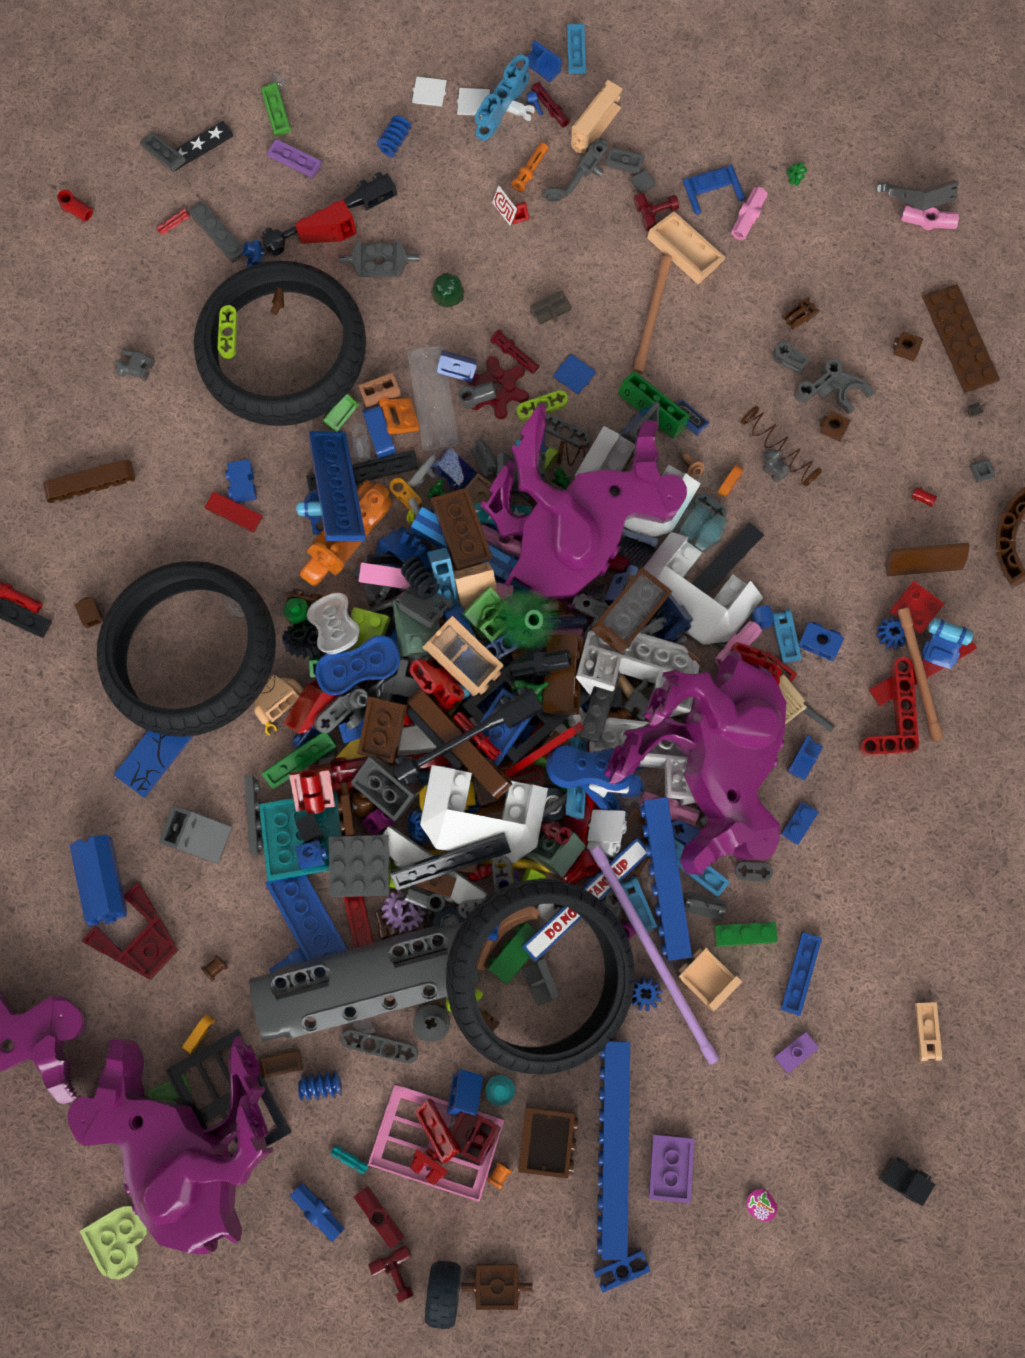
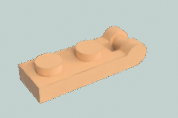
M937 1002L915 1003L920 1061H927L928 1059L941 1061L942 1050ZM927 1044H933V1050L927 1051Z

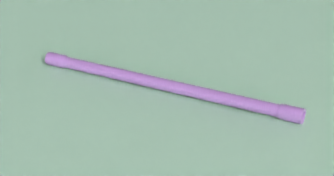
M600 845L590 850V853L598 867L602 870L700 1045V1049L708 1064L711 1065L717 1062L720 1058L712 1044L708 1041L612 870Z

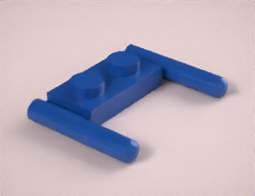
M733 165L683 180L695 214L701 213L695 195L729 186L730 184L733 185L738 201L742 202L745 199Z

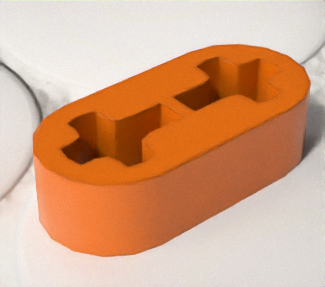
M736 464L721 485L718 494L726 498L741 477L744 468Z

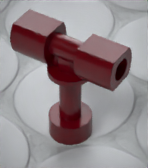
M644 193L634 196V203L637 211L642 213V223L646 232L650 231L657 224L654 219L656 212L668 208L671 211L679 209V201L676 195L669 196L668 201L653 205L652 202L648 203Z
M407 1245L393 1251L392 1255L384 1259L380 1257L368 1264L372 1276L383 1271L386 1274L391 1273L398 1289V1293L395 1294L398 1303L414 1295L411 1287L406 1288L398 1270L402 1267L401 1262L412 1257Z

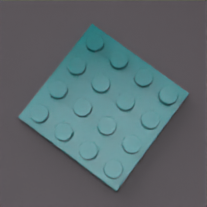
M334 791L335 807H328L324 811L314 814L325 836L321 845L326 847L327 858H324L326 865L304 870L298 865L295 846L305 843L295 821L309 814L305 810L296 811L294 798L259 804L268 881L329 871V837L343 836L341 833V819L336 791Z

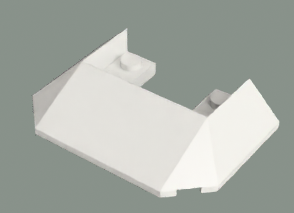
M603 426L577 470L575 478L578 474L600 470L621 471L634 450L635 444ZM668 464L662 476L668 474L679 476L687 486L686 499L673 520L661 524L631 518L625 521L624 527L649 537L671 533L699 488L700 483ZM610 491L611 495H618L616 491Z
M671 532L643 568L672 590L671 594L677 603L684 605L694 619L690 623L692 627L685 632L702 645L728 642L751 615L752 611L763 599V596L751 581L746 584L735 575H732L714 599L709 597L684 579V576L701 556L702 552L687 542L688 536Z
M589 631L576 678L590 695L594 686L613 691L618 671L628 676L642 680L646 679L648 682L655 683V690V688H662L666 678L662 677L664 672L678 670L687 674H697L700 666L695 660L692 661L688 655V650L684 646L639 633L623 654H620L593 631ZM693 697L683 700L669 717L689 713Z
M608 718L600 742L589 741V752H597L609 748L615 749L616 746H622L627 738L624 735L626 730L642 727L649 722ZM667 740L660 741L659 744L649 751L643 761H640L639 766L665 769V798L680 799L681 805L696 802L684 777L688 756H685L675 743ZM589 784V788L603 798L607 792L627 794L629 791V786L620 791H611L598 785Z
M432 765L420 826L436 849L450 851L505 833L511 853L502 856L509 857L511 862L515 863L537 847L548 788L511 781L513 785L506 793L502 819L464 813L472 773Z

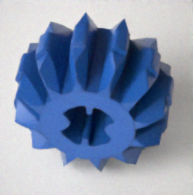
M889 617L888 621L882 620V625L877 627L879 632L876 634V637L882 638L879 643L883 644L886 642V649L891 644L894 650L898 648V645L903 647L906 637L900 619L897 618L894 621L893 617ZM891 630H894V631H895V633H894V634H896L895 636L891 635V633H892Z
M423 810L410 813V818H408V834H410L411 840H414L415 843H425L430 840L420 826Z
M641 977V985L635 980L637 988L634 987L635 994H633L632 998L635 997L636 1000L631 1004L634 1006L639 1002L638 1010L640 1011L643 1008V1004L646 1011H650L649 1003L653 1008H657L654 1000L662 1001L660 997L656 996V994L663 993L662 990H655L659 983L657 982L652 986L653 978L651 977L648 979V983L645 982V977ZM641 989H644L645 991L649 990L651 992V994H649V999H647L646 997L643 999L641 998Z

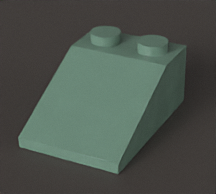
M393 600L400 658L432 656L422 647L440 629L438 619L433 622L434 625L431 628H428L401 611L399 605L395 603L396 600Z
M540 831L537 847L526 854V856L547 870L563 877L586 845L573 832H571L569 842L562 845L557 843L555 839H548L545 833Z

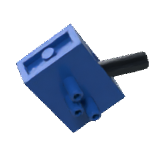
M403 526L398 530H392L387 537L383 536L377 542L378 547L375 554L367 555L368 564H387L394 568H402V565L409 558L419 556L421 561L424 562L425 567L431 572L427 552L432 550L421 542L420 536H414Z

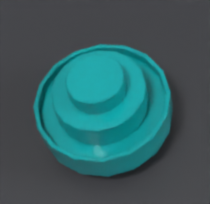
M503 1075L491 1078L485 1088L486 1097L493 1105L505 1106L510 1103L515 1095V1086L512 1080Z

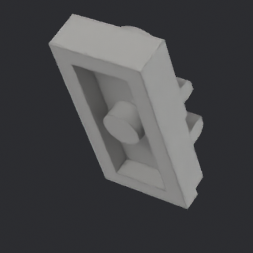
M434 454L430 455L408 479L406 483L411 488L419 487L425 480L423 478L425 474L430 478L436 476L432 472L431 467L436 468L438 471L442 469V466L436 462Z

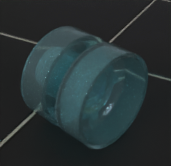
M701 502L689 515L679 534L688 536V541L699 535L695 546L706 553L722 537L729 520L719 513L709 520L713 509L704 502Z

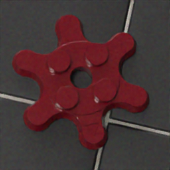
M491 356L486 361L487 371L484 374L474 373L472 382H465L472 386H478L491 381L493 383H500L502 388L496 390L497 398L478 403L472 410H479L484 405H490L494 408V415L497 419H505L508 415L507 404L510 401L523 403L529 400L528 392L519 389L516 385L517 380L524 376L525 369L521 365H516L510 370H503L499 365V359Z

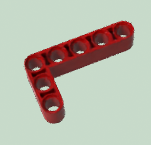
M907 657L898 658L891 664L896 735L862 739L858 747L859 751L864 755L910 753L919 747L913 664ZM899 662H903L905 664V671H900L898 669ZM900 681H904L907 684L906 691L901 690L899 686ZM902 700L908 702V710H904L901 707ZM904 720H908L910 722V728L908 730L905 729L902 725ZM905 739H909L912 742L910 749L904 746ZM886 740L892 742L893 747L891 750L885 748ZM867 741L873 744L872 751L866 750L865 743Z

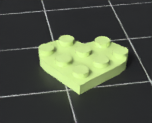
M123 1206L80 1230V1233L102 1275L118 1280L127 1277L138 1265L139 1251L137 1245L144 1240L148 1229L139 1219L138 1215L134 1214L132 1206Z

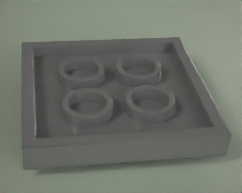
M389 835L329 837L330 897L390 895Z

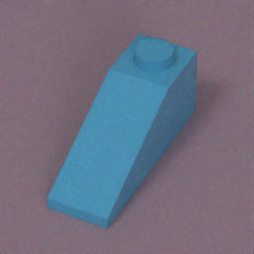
M443 548L427 552L431 573L436 578L437 583L440 584L437 593L452 603V607L459 605L451 558L447 549Z

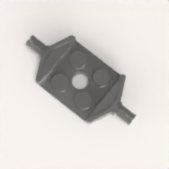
M397 239V243L362 244L361 240H358L352 254L339 255V263H351L358 277H398L403 274L408 261L419 262V254L406 253L400 239ZM383 258L385 261L379 265L375 263V260Z

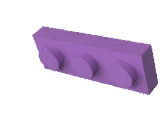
M277 139L267 152L268 157L313 179L322 166L320 160Z

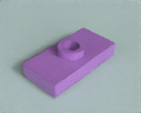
M804 1032L774 1058L788 1074L818 1050L819 1047L809 1034Z

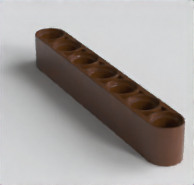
M421 687L407 700L409 705L444 743L465 733L453 721V717L439 705L438 701L430 693H425ZM472 739L451 749L495 798L499 799L513 785L510 779L482 749L477 748L478 745Z

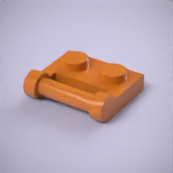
M382 398L379 400V406L383 410L386 419L388 434L419 431L420 426L411 398ZM390 408L394 409L398 425L394 423Z

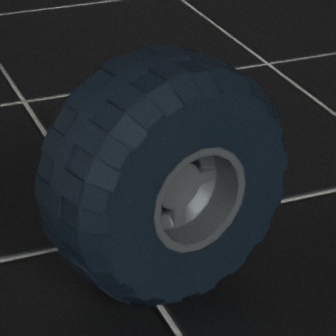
M437 1261L431 1265L425 1307V1323L430 1327L449 1329L455 1326L461 1281V1267L456 1262Z

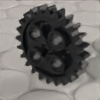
M309 620L292 624L293 626H287V630L283 631V646L286 652H290V655L295 654L296 658L303 655V659L310 656L313 659L314 655L321 657V654H327L318 648V630Z

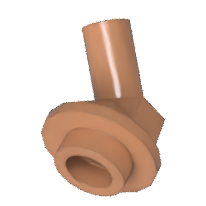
M688 453L682 456V459L688 465L686 471L690 477H697L703 473L704 464L701 461L697 460L694 462Z

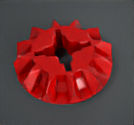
M492 863L476 868V872H471L468 875L469 880L475 882L493 875Z

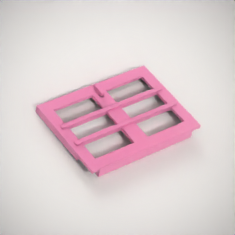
M394 1085L368 1165L480 1202L504 1120L482 1112L477 1113L479 1116L501 1127L482 1166L454 1157L450 1159V1161L478 1170L473 1188L440 1178L435 1185H432L425 1180L430 1172V1169L426 1166H423L419 1174H417L409 1167L382 1159L387 1140L416 1150L418 1149L422 1152H426L428 1148L435 1151L430 1141L428 1147L424 1148L389 1136L394 1120L423 1129L419 1123L395 1116L401 1098L422 1104L428 1098L432 1099L449 1129L452 1115L447 1114L448 1101Z

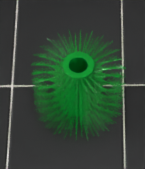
M520 590L518 598H511L510 601L512 602L506 603L507 607L503 603L504 606L501 610L507 609L508 611H504V615L503 611H501V615H495L507 618L504 621H496L504 631L501 635L506 630L509 631L505 634L511 636L508 640L513 642L514 645L516 644L512 639H516L517 642L520 641V649L521 644L522 648L525 645L526 649V644L529 640H532L530 649L531 645L533 648L534 643L536 642L535 645H537L538 641L544 636L541 632L546 633V629H544L546 624L547 628H549V624H555L543 621L544 618H552V616H550V613L545 608L547 605L542 602L543 599L540 600L533 597L531 590L530 595L527 591L526 596H529L528 599L524 597V593L521 595Z

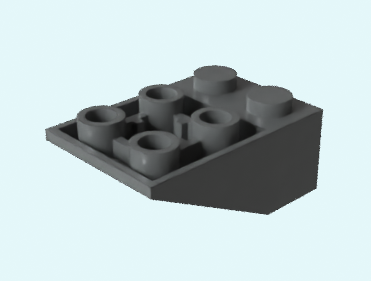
M173 805L159 843L219 864L233 827Z

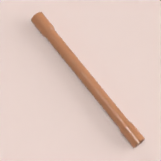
M669 256L661 257L648 316L633 367V372L636 371L638 374H643L647 352L666 277L672 258Z
M909 607L897 611L914 667L932 742L942 740L944 738L937 719L913 629Z

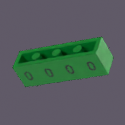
M636 371L623 379L618 395L638 411L658 402L660 404L658 428L669 437L674 439L685 429L690 415Z

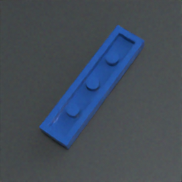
M801 932L780 1010L801 1016L822 938Z

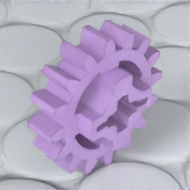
M406 889L403 893L401 890H397L395 893L392 892L389 898L384 900L386 905L382 907V910L386 911L382 917L388 918L386 925L392 924V930L396 929V927L399 928V933H402L404 929L407 933L412 928L415 930L419 926L418 924L423 922L421 917L426 913L421 911L422 907L399 900L404 899Z

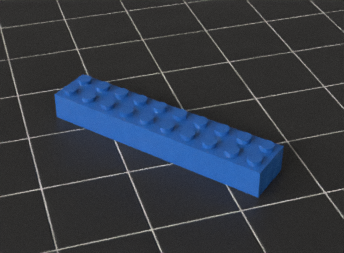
M609 1041L600 1051V1058H604V1067H600V1079H603V1088H599V1100L603 1101V1109H599V1121L603 1122V1130H599L598 1136L599 1144H602V1151H598V1164L602 1165V1173H598V1187H602V1194H598L597 1207L601 1209V1216H597V1229L601 1231V1238H597V1254H601L603 1260H627L630 1042Z

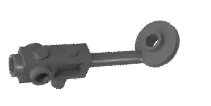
M597 138L589 145L586 154H583L579 159L580 162L576 166L578 172L566 189L562 190L557 187H551L543 190L541 196L548 201H560L574 190L583 176L587 177L592 171L600 176L603 170L597 166V163L609 148L607 147L608 143L603 138Z
M582 593L581 595L576 594L572 603L575 609L594 618L590 626L591 628L594 627L596 622L609 608V604L601 603L595 600L594 597ZM585 603H589V604H590L589 607H584L583 605H584ZM666 617L651 619L648 621L647 626L639 633L646 634L650 632V634L657 632L664 627L663 623L667 621Z

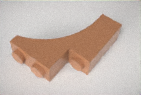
M535 905L511 914L500 923L497 941L486 939L479 953L476 963L477 970L485 972L494 947L510 929L525 921L539 918L540 911L534 908Z

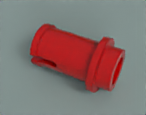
M916 487L911 495L914 501L919 500L930 507L933 506L937 499L936 495L922 490V487Z

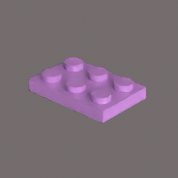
M653 1134L649 1199L691 1203L694 1138Z

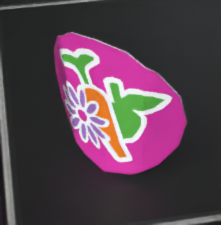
M763 1189L750 1193L746 1203L748 1212L762 1222L774 1219L777 1214V1204L770 1193Z

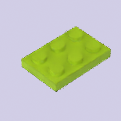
M353 607L350 618L359 625V637L353 646L344 651L356 649L374 636H384L391 618Z

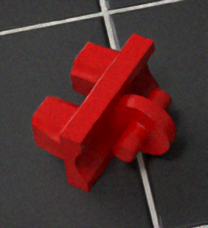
M431 1148L426 1150L425 1153L431 1156L430 1158L417 1149L413 1154L410 1169L419 1174L423 1166H426L430 1169V1172L425 1180L435 1185L440 1178L445 1177L448 1170L435 1162L436 1160L443 1164L436 1151H433Z

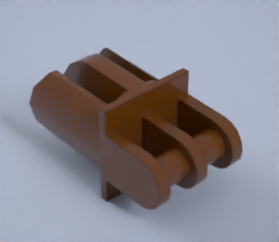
M809 297L801 302L799 301L797 306L782 315L783 320H787L786 323L789 326L791 325L792 330L805 321L808 322L820 312L819 309L814 307L815 304L809 301Z

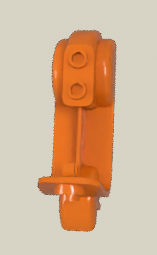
M364 480L357 488L365 538L393 504L392 499L388 497L389 490L380 482L372 483L369 480ZM323 529L306 550L311 557L300 570V576L312 586L318 585L329 571L336 576L363 541H326Z

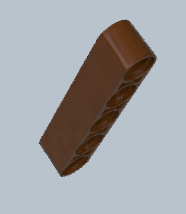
M121 460L45 481L43 486L47 502L55 503L56 500L70 499L74 495H85L93 490L96 492L109 488L108 486L112 485L115 487L126 484L130 480L133 482L135 481L132 462L130 460Z

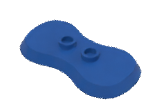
M380 635L368 639L356 649L342 651L337 654L327 653L316 664L317 682L324 693L340 695L361 681L388 678L399 667L400 655L398 648L391 638Z
M561 745L552 749L547 757V772L550 780L564 788L593 784L607 790L620 791L630 785L633 773L627 775L616 784L612 785L609 783L610 777L605 776L604 773L614 748L597 752H586L572 746Z

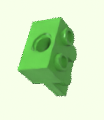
M487 587L462 613L472 625V629L486 642H493L500 633L499 628L501 627L496 621L507 620L506 617L495 616L501 615L500 610L503 607V603L506 607L507 604L491 587Z

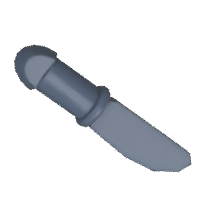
M623 528L622 535L637 539L638 542L651 546H657L659 543L656 538Z

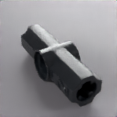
M568 650L553 653L537 652L532 654V657L512 661L510 664L511 672L515 679L531 675L547 676L551 674V671L571 668L572 657Z

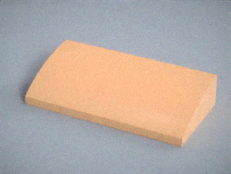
M672 212L649 231L647 239L666 256L671 257L672 261L697 284L701 283L725 260V256L676 212Z

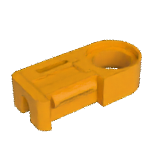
M395 478L390 482L391 493L398 500L400 499L408 510L411 509L408 501L412 498H415L419 507L422 505V499L403 479ZM397 483L403 485V489L399 492L393 490V486Z
M206 1014L184 1043L182 1049L189 1054H193L208 1033L209 1026L215 1023V1019Z

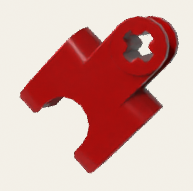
M739 642L732 645L730 653L737 651L742 656V661L750 665L758 664L772 674L777 684H780L781 667L774 662L767 661L768 656L764 651Z
M434 657L429 662H426L424 659L413 661L409 671L421 689L427 694L432 693L439 705L445 710H453L455 702L461 701L465 696L463 689L458 685V680L441 664L438 668L437 660ZM418 665L424 672L423 674L418 671Z

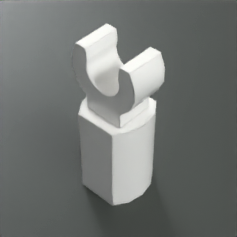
M513 100L507 112L517 116L521 115L525 120L530 121L531 115L527 114V112L534 113L535 108L531 105L524 106V104Z

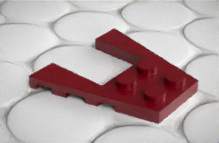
M136 882L124 897L150 922L123 951L96 926L81 941L147 979L152 980L179 949L141 884Z

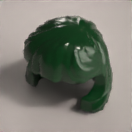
M448 272L438 276L431 289L434 301L445 308L458 305L464 299L463 294L465 291L459 277Z

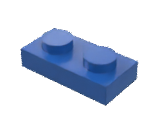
M801 802L781 835L794 844L799 845L819 812Z

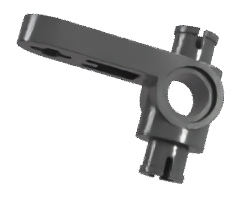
M355 684L345 693L338 695L315 717L314 727L316 730L328 733L351 711L365 707L368 702L367 692ZM322 719L327 720L326 723H327L328 725H327L326 727H325V726H321V725H322V722H321Z

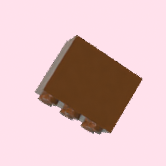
M525 1107L519 1173L567 1179L569 1174H573L574 1160L570 1159L571 1152H575L576 1138L572 1137L573 1130L577 1131L578 1117H575L574 1112Z

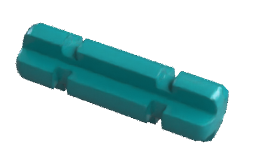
M335 1145L331 1151V1156L336 1159L340 1158L341 1162L352 1169L356 1168V1171L361 1174H365L369 1167L366 1162L359 1161L358 1157L348 1151H343V1148Z

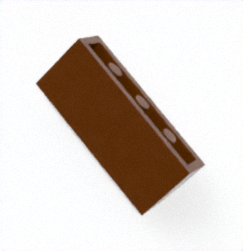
M577 633L547 635L546 652L553 653L568 650L572 657L571 668L551 671V674L545 676L544 683L548 682L549 685L544 688L543 707L545 710L543 712L555 715H579L581 683L577 680L576 675L583 652V638Z

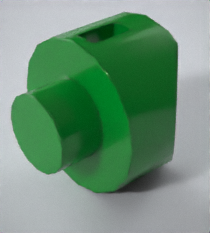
M302 598L290 599L283 608V614L290 624L301 623L308 620L307 612L310 607Z

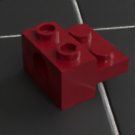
M460 1112L450 1133L460 1149L458 1153L482 1166L501 1127L478 1114L474 1116ZM474 1128H475V1131H474V1133H473V1135H472V1137H471L469 1143H467L468 1140H469V1138H470V1136H471V1134H472V1132H473V1130H474Z

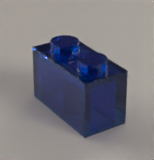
M452 448L444 449L431 465L435 469L434 472L439 477H444L448 481V486L453 490L464 489L477 474Z

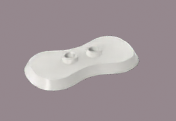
M332 593L320 598L310 606L307 612L308 620L318 630V648L328 654H337L350 648L357 642L359 637V625L349 617L347 612L348 598L343 593Z

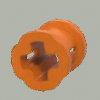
M497 1161V1167L491 1177H488L486 1180L502 1190L504 1181L513 1171Z

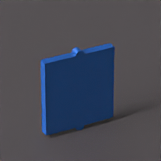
M570 354L566 361L560 364V368L553 375V378L579 395L583 388L589 385V381L596 374V371Z

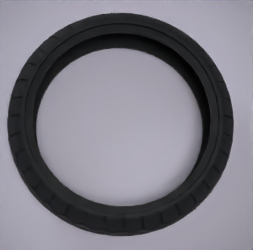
M294 261L263 262L247 267L230 276L214 290L204 304L194 333V355L197 369L211 395L233 414L245 420L269 426H288L304 423L331 410L349 393L357 381L366 352V332L363 318L349 292L326 272L311 265ZM277 287L281 288L283 292L304 294L319 300L336 314L343 325V341L339 355L331 369L319 381L293 394L264 396L240 388L224 375L220 369L218 351L219 313L223 306L231 305L238 312L253 300L265 295L274 294ZM228 312V315H226L228 322L231 312Z
M182 561L166 564L143 574L129 584L109 608L101 625L97 642V667L100 680L114 706L134 724L148 731L167 736L188 737L205 734L234 721L261 694L269 679L275 660V628L269 609L261 595L247 580L223 566L201 561ZM195 590L217 592L239 603L247 622V648L237 673L219 693L197 705L177 709L155 707L139 699L129 680L127 654L135 629L152 608L171 596Z
M532 879L513 883L497 890L481 901L469 913L457 931L450 948L446 968V990L449 1005L459 1029L469 1043L484 1057L501 1067L520 1073L536 1075L553 1074L572 1069L598 1054L613 1039L623 1024L631 1005L635 984V966L631 945L624 928L614 913L599 898L587 890L564 881L552 879ZM538 904L564 905L580 915L590 925L599 940L605 964V979L599 1002L589 1019L576 1032L559 1042L540 1047H525L508 1043L497 1037L489 1028L477 1004L474 977L479 953L491 932L511 914Z

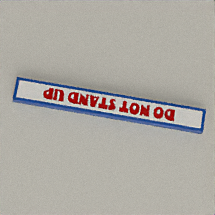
M635 838L609 862L619 882L647 856L646 848L638 838ZM602 870L583 887V889L592 893L600 900L612 889ZM563 906L521 947L534 961H537L582 917L570 908Z

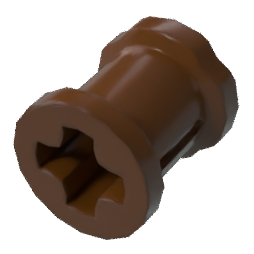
M217 954L214 956L215 959L207 966L201 967L204 974L211 981H214L215 976L223 969L226 970L228 968Z

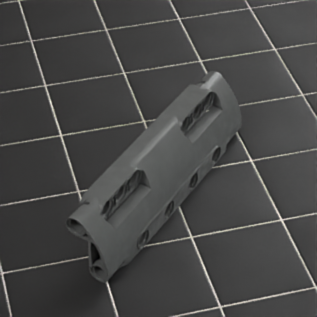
M463 922L447 927L433 926L276 969L274 973L249 979L254 1013L262 1041L265 1042L283 1036L294 1038L446 997L448 955L455 935ZM436 935H440L443 937L439 941L433 939V937ZM415 941L423 942L420 946H416L413 943ZM402 946L404 949L401 951L394 950V947ZM446 948H447V950H443V951H440V952L428 954V955H425V956L417 957V958H414V959H410V960H406V961H402V962H399V963H395V964H394V962H397V961L405 960V959H408V958L420 956V955H423V954H427V953H431V952H435V951H438V950H442V949H446ZM323 967L325 971L318 972L316 968ZM477 967L475 969L474 985L480 984ZM302 972L306 976L298 977L296 973ZM277 978H284L286 981L278 982ZM329 980L328 982H324V983H321V984H317V985L309 986V987H306V988L298 989V990H295V991H291V992L283 993V994H280V995H276V994H278V993L286 992V991H289V990H293V989H297V988H301V987H304V986H308V985H312V984H315V983H319V982H323V981ZM427 985H431L434 988L431 990H426L424 987ZM393 996L394 999L389 1001L385 997ZM351 1006L354 1007L355 1010L348 1011L345 1008ZM313 1017L315 1021L310 1022L306 1018Z

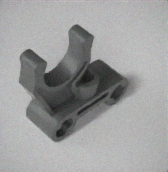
M831 359L823 367L822 377L814 384L808 381L802 382L796 389L794 396L798 402L805 403L817 393L824 399L835 390L837 391L838 405L847 414H851L855 408L846 399L847 390L851 388L860 389L867 398L874 394V390L868 386L865 380L841 371V362Z

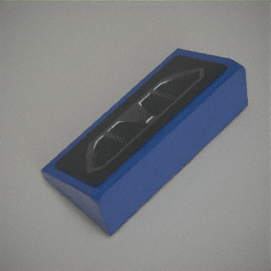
M683 399L676 403V405L690 415L686 427L697 436L709 422Z

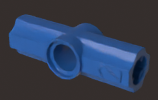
M304 1183L298 1186L290 1195L294 1202L304 1211V1215L315 1227L318 1226L332 1242L345 1229L340 1221L331 1213L330 1207H326L323 1204L324 1201L321 1198H317Z

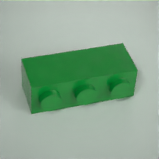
M527 922L525 925L520 924L514 931L516 936L511 941L508 939L502 945L501 949L503 951L499 956L495 954L488 962L490 965L488 970L506 985L530 958L521 945L536 930Z
M776 922L717 925L713 927L715 947L763 945L778 942Z

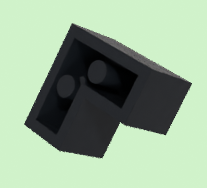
M899 1157L897 1159L890 1158L878 1179L913 1203L923 1206L936 1185L930 1181L932 1177L921 1170L915 1169V1171H912L907 1167L909 1164Z

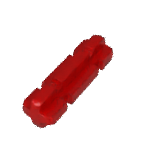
M185 209L180 210L178 215L174 214L164 221V224L158 225V232L161 235H165L168 233L167 230L170 229L171 231L181 224L182 220H187L190 217Z

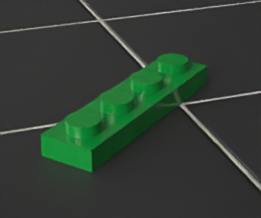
M320 732L262 771L261 774L271 788L274 789L290 778V772L301 771L334 749L337 744L329 733Z

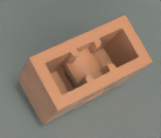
M393 373L358 385L366 409L379 405V400L382 398H401Z

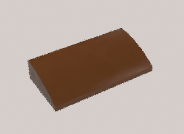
M969 543L892 549L885 561L887 576L963 570L970 545Z

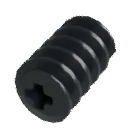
M419 556L409 558L402 565L401 574L409 582L419 598L428 599L438 592L440 584L437 583L436 578L425 567L424 562L421 561Z

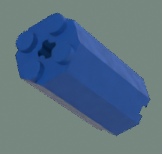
M109 835L88 837L87 841L83 842V839L70 844L84 920L87 922V926H95L102 921H105V924L117 922V919L127 917L128 911L112 837H109Z

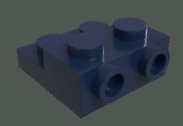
M672 594L668 596L651 618L656 617L659 619L665 616L667 619L663 623L664 627L653 634L656 638L674 643L679 639L678 636L682 632H687L692 627L690 623L694 619L684 605L677 603Z

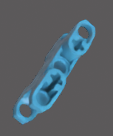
M522 54L517 55L504 70V77L494 92L487 95L475 114V123L478 124L476 128L477 138L485 141L495 133L501 124L502 116L509 108L511 102L517 100L529 82V72H526L529 67L528 57ZM518 61H524L525 65L523 66V68L516 67V63ZM483 127H487L489 133L483 135L480 133V130Z

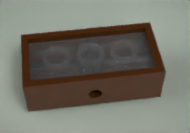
M642 567L596 622L592 631L620 654H623L672 593V590Z

